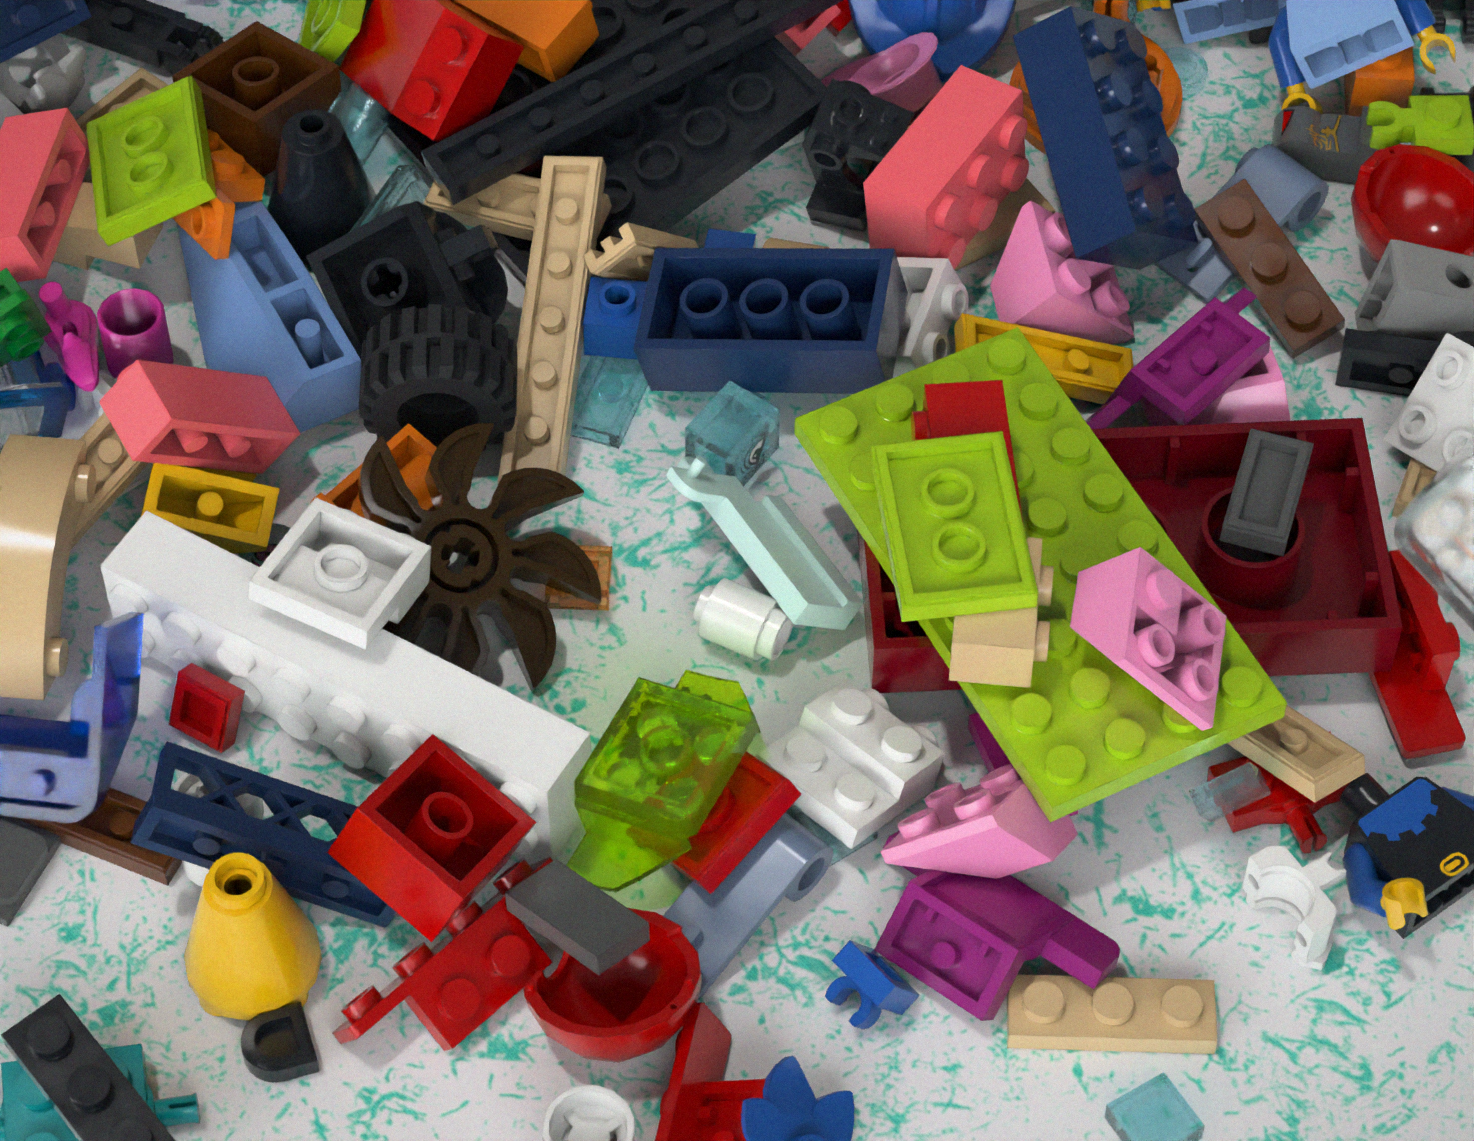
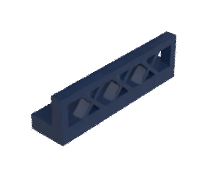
M166 742L159 755L151 796L135 821L131 844L210 869L214 862L224 855L246 853L264 863L291 897L384 928L388 926L397 913L327 853L336 838L327 842L312 837L299 820L309 815L324 819L338 837L358 806L180 745ZM175 769L199 777L209 791V794L197 798L171 789ZM247 793L262 798L274 815L264 820L247 815L236 797Z

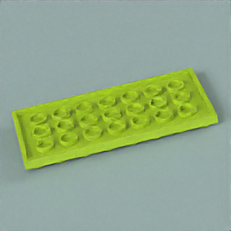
M1018 327L795 418V436L894 584L870 462L871 445L912 441L911 413L912 411H922L924 384L1003 381L1026 539L1029 537L1042 538L1041 565L1054 566L1050 606H1038L1037 610L1038 621H1050L1047 661H1033L1030 688L957 682L1050 822L1284 717L1287 701L1227 618L1213 727L1201 731L1070 627L1078 572L1139 547L1143 548L1167 569L1171 570L1218 610L1221 611V609ZM954 616L917 620L950 669Z

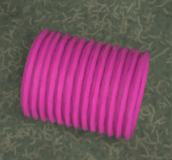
M138 288L123 289L111 294L101 303L97 312V320L106 363L113 378H118L119 374L136 360L173 364V351L164 305L158 296L148 290Z

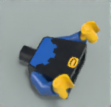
M1368 773L1356 778L1345 788L1340 796V801L1357 818L1351 824L1342 862L1343 868L1347 871L1345 878L1349 898L1356 907L1386 917L1388 926L1404 939L1474 889V796L1446 787H1440L1427 777H1415L1392 794H1389Z

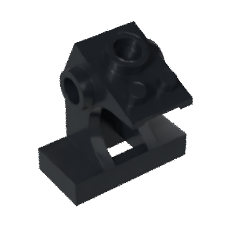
M832 78L802 142L816 181L806 206L810 220L865 232L867 228V215L863 182L906 132L908 126L911 125L914 117L912 111L871 95L869 90L859 83L848 80L840 82ZM848 159L873 160L866 179L861 178L850 169L847 164Z

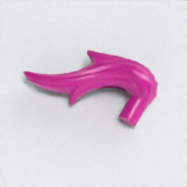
M48 282L40 288L38 293L40 300L47 309L44 318L52 329V332L46 335L44 340L58 356L65 374L83 391L93 392L99 383L100 370L97 317L90 306L83 302L68 299L59 283Z

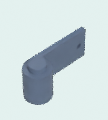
M1267 144L1260 149L1254 147L1247 151L1238 162L1235 174L1213 197L1241 180L1246 179L1280 228L1285 226L1290 231L1297 232L1309 224L1320 211L1328 195L1329 186L1324 180L1273 144ZM1195 220L1193 226L1198 244L1156 262L1155 265L1208 304L1235 276L1213 246L1212 240L1206 236ZM1196 267L1197 269L1195 272L1188 271L1190 268Z
M786 812L712 894H709L691 881L663 915L665 918L682 926V933L698 952L702 973L699 1000L780 901L786 897L790 901L795 902L805 897L819 883L831 864L833 848Z

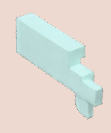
M683 456L676 467H670L666 476L673 486L685 497L702 503L768 592L778 601V605L793 624L845 630L863 605V601L782 497L765 495L761 502L754 501L736 476L716 474L701 456L696 458Z

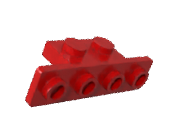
M1409 547L1389 551L1402 621V631L1391 671L1368 672L1400 753L1404 758L1411 759L1462 749L1466 736L1446 691V685L1454 661L1460 657L1461 647L1457 629L1452 622L1445 621L1438 605V589L1435 578L1431 571L1423 570L1415 548Z
M525 858L517 861L493 881L492 884L499 892L481 907L475 900H472L445 928L449 934L432 949L423 942L396 962L392 969L398 977L380 993L372 985L353 998L341 1010L347 1020L332 1033L338 1042L343 1044L358 1039L403 1000L444 1051L453 1049L523 989L537 970L543 971L553 963L519 918L507 911L505 897L506 891L553 862L552 858H546L532 865H529Z
M704 1002L696 1003L689 1020L683 1025V1029L677 1035L675 1043L676 1057L668 1089L661 1098V1117L655 1141H746L741 1124L743 1100L749 1098L763 1099V1088L766 1079L722 1081L731 1044V1033Z

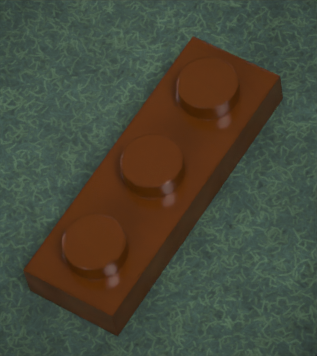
M1246 179L1241 180L1194 209L1196 222L1206 236L1212 240L1213 246L1241 286L1258 296L1253 300V303L1293 359L1344 328L1345 318Z

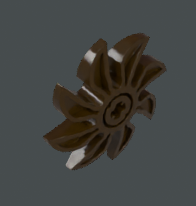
M477 423L453 432L443 440L434 452L425 475V481L436 511H426L420 507L417 498L406 486L382 435L369 449L360 471L358 491L362 512L365 518L396 532L408 534L416 540L431 546L429 583L398 624L388 620L382 629L415 644L426 619L430 617L443 620L447 627L443 637L440 658L479 676L487 661L490 648L482 623L478 620L477 615H488L493 618L496 627L507 639L531 692L534 691L543 681L552 665L557 641L556 628L547 604L526 591L513 587L510 579L516 578L523 582L543 584L598 605L602 598L601 585L598 574L585 552L563 535L550 531L518 542L510 539L506 531L512 530L526 519L583 496V489L573 480L558 472L543 468H522L502 476L487 508L478 509L473 507L468 502L467 495L471 489L473 472L494 426V423ZM453 552L460 553L466 557L461 574H455L447 569Z

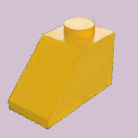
M153 463L141 516L147 510L232 554L266 551L280 488L179 465Z

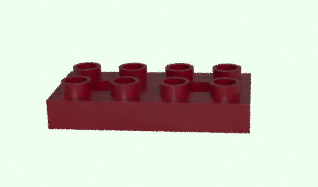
M1363 418L1091 429L1269 677L1391 671L1402 631V621ZM1251 428L1314 443L1284 557L1263 552L1272 561L1260 563L1235 559L1223 552L1214 543L1221 536L1222 526ZM857 530L871 688L879 693L963 690L957 681H949L950 669L917 620L901 622L895 586Z

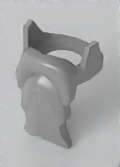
M59 34L32 47L45 52L50 57L53 65L44 67L33 75L36 84L31 88L18 84L12 78L9 71V59L0 63V91L23 114L67 108L72 105L85 84V72L82 70V66L87 52L83 45L70 52L64 39Z

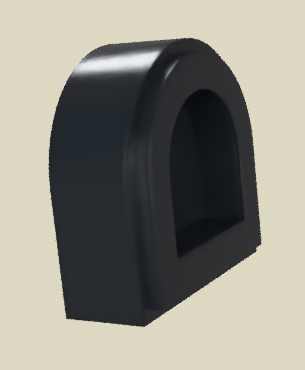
M301 1002L259 1014L251 1019L244 1028L241 1036V1050L247 1069L255 1077L266 1082L278 1083L320 1072Z

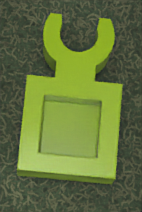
M1468 95L1409 96L1407 108H1400L1398 105L1387 101H1376L1369 104L1366 124L1372 126L1369 141L1370 148L1380 150L1400 143H1411V145L1432 148L1446 155H1472L1474 125Z

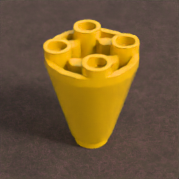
M230 853L214 862L205 876L184 953L188 983L198 997L200 1006L212 1016H224L251 1021V1019L259 1014L278 1010L281 1007L301 1002L303 1007L308 1000V991L317 980L322 961L316 928L264 863L258 861L255 857L246 853Z

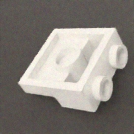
M897 257L908 295L893 378L950 354L947 333L952 320H958L962 313L966 314L968 309V292L961 283L949 259Z
M315 497L249 580V599L363 649H367L388 620L396 624L401 621L429 583L431 546L416 540L408 534L396 532L363 518L351 510L342 509Z
M844 679L807 704L803 709L799 725L757 753L756 758L790 780L802 795L793 803L795 807L850 849H853L933 790L945 752L939 749L935 735L928 728L922 725L910 727L889 712L885 698L878 691L872 688L860 690Z

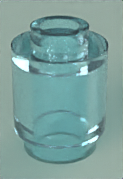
M352 83L346 93L339 92L328 112L334 114L341 121L362 166H364L390 124L386 119L390 112L365 92L359 84Z

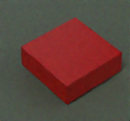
M190 663L178 671L168 725L222 753L235 744L245 691Z

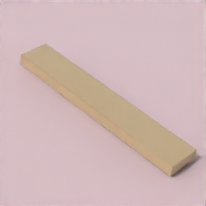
M544 156L517 342V415L515 416V424L512 430L504 434L497 485L504 474L522 468H543L558 472L564 476L566 474L584 339L583 321L590 279L592 277L583 255L591 249L596 250L607 168L603 157Z

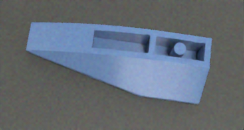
M261 201L234 202L235 215L228 259L215 260L177 224L207 369L267 377L300 433L359 410L361 359L305 265Z

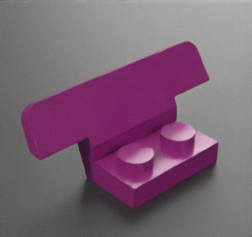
M1244 287L1224 302H1221L1216 297L1213 298L1127 373L1104 405L1085 420L1091 429L1107 428L1142 397H1145L1180 425H1187L1269 353L1270 337L1238 314L1258 296Z
M900 831L890 835L884 847L888 843H890L900 833ZM907 866L902 867L917 877L909 881L874 951L981 1021L994 1020L1022 964L1026 960H1034L1041 955L1090 988L1095 989L1116 968L1120 955V948L1113 939L1011 875L995 879Z

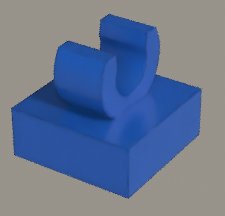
M849 940L832 959L846 976L837 978L829 985L825 998L830 1003L842 1005L850 994L857 991L861 997V1005L858 1011L849 1019V1022L854 1027L863 1030L870 1028L879 1019L882 1009L903 1015L920 996L873 948Z

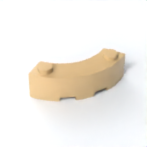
M10 434L0 453V697L44 701L56 676L63 677L66 672L69 655L68 641L66 638H60L66 572L80 514L84 504L92 502L96 488L95 466L86 463V440Z

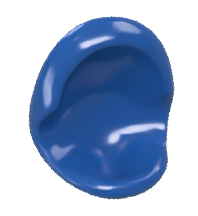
M848 0V5L857 34L870 56L884 51L912 35L922 32L933 33L938 39V44L931 59L941 83H945L960 65L976 71L992 57L1009 28L1017 0Z

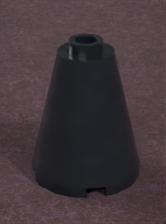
M318 109L301 111L289 118L282 130L267 210L308 270L307 264L309 262L306 255L384 213L382 205L341 121L334 114Z

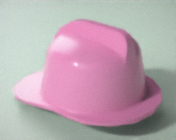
M929 32L912 35L884 51L835 70L823 78L821 82L826 87H828L832 78L840 82L848 80L859 83L867 88L871 95L910 110L914 113L915 117L925 109L943 87L931 59V56L937 49L938 39L933 33Z

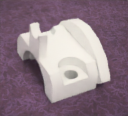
M1268 845L1249 856L1242 886L1246 892L1245 901L1253 910L1262 907H1277L1288 911L1294 916L1299 924L1294 940L1295 946L1291 952L1292 958L1300 966L1322 970L1334 942L1333 922L1338 909L1323 892V889L1344 878L1347 871L1345 869L1336 870L1329 865L1328 861L1331 859V852L1302 867L1285 846Z

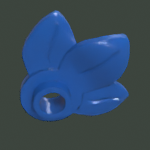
M794 1056L784 1057L767 1075L763 1088V1099L749 1098L743 1100L741 1124L745 1140L851 1141L854 1125L853 1093L844 1090L815 1098L813 1090L797 1059Z

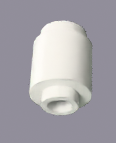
M723 578L715 587L710 585L705 587L696 603L693 614L694 621L700 623L699 636L755 661L762 657L775 661L785 648L793 628V623L778 605V601L727 578Z

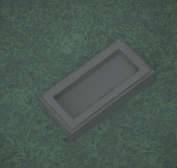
M1250 429L1222 526L1220 541L1284 557L1314 443Z
M557 859L505 892L507 911L597 975H600L650 941L649 922Z

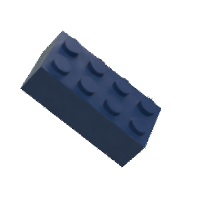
M1070 6L1013 35L1076 259L1141 270L1198 244L1193 226L1196 218L1192 202L1183 192L1177 171L1179 166L1178 152L1172 141L1167 137L1161 117L1163 110L1162 98L1156 86L1151 82L1144 59L1147 55L1146 44L1134 23Z
M655 248L633 349L651 391L855 394L893 378L908 291L895 249Z

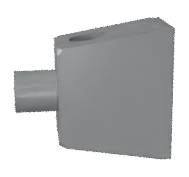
M1390 239L1355 311L1357 330L1378 331L1388 335L1427 341H1442L1446 333L1453 335L1462 331H1474V257Z

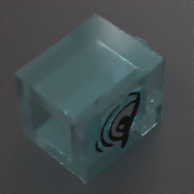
M729 380L685 427V457L696 458L701 456L716 474L736 476L744 486L779 448L780 409L773 406L765 396L757 392H749Z

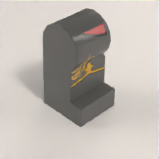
M1292 106L1280 111L1274 119L1272 144L1322 180L1355 184L1361 165L1377 151L1370 148L1369 145L1372 126L1366 124L1369 106L1362 107L1360 117L1331 113L1320 114L1313 108Z

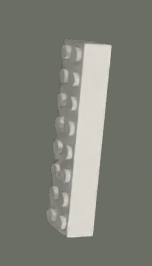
M147 510L100 565L116 630V637L120 644L130 653L141 658L150 656L170 666L177 675L178 671L193 663L244 690L242 711L248 713L257 711L277 721L294 738L304 741L310 738L333 750L334 754L345 764L357 769L366 767L385 778H388L434 734L536 821V824L516 849V852L520 854L530 855L533 853L543 859L551 857L554 861L594 806L590 732L384 629H381L367 649H363L250 600L249 580L259 569L258 566Z

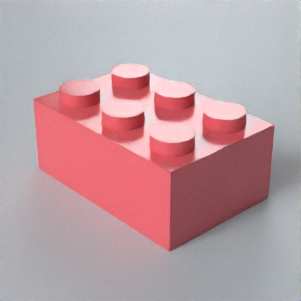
M959 66L863 182L870 249H895L897 257L949 259L954 269L959 265L964 256L966 246L978 231L983 232L991 225L998 206L1010 191L1016 192L1019 190L1027 177L1029 170V161L1025 158L1027 120L1023 115L1022 90L965 66Z

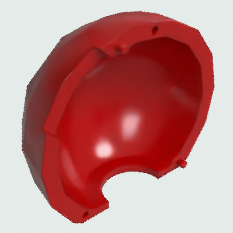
M1405 144L1377 150L1361 165L1351 195V206L1356 235L1373 261L1379 264L1390 239L1474 257V172L1454 157L1432 148Z
M628 908L649 922V942L600 975H597L565 951L556 970L549 977L546 978L544 972L537 970L523 988L524 997L529 1010L546 1036L586 1059L617 1063L662 1048L689 1020L698 1001L702 984L698 952L682 933L681 925L656 912Z

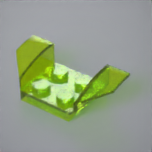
M685 670L676 687L673 688L638 677L575 779V808L586 833L566 864L567 867L599 889L617 893L656 872L692 849L688 837L698 833L755 735L761 733L755 714L752 712L747 697L738 681Z

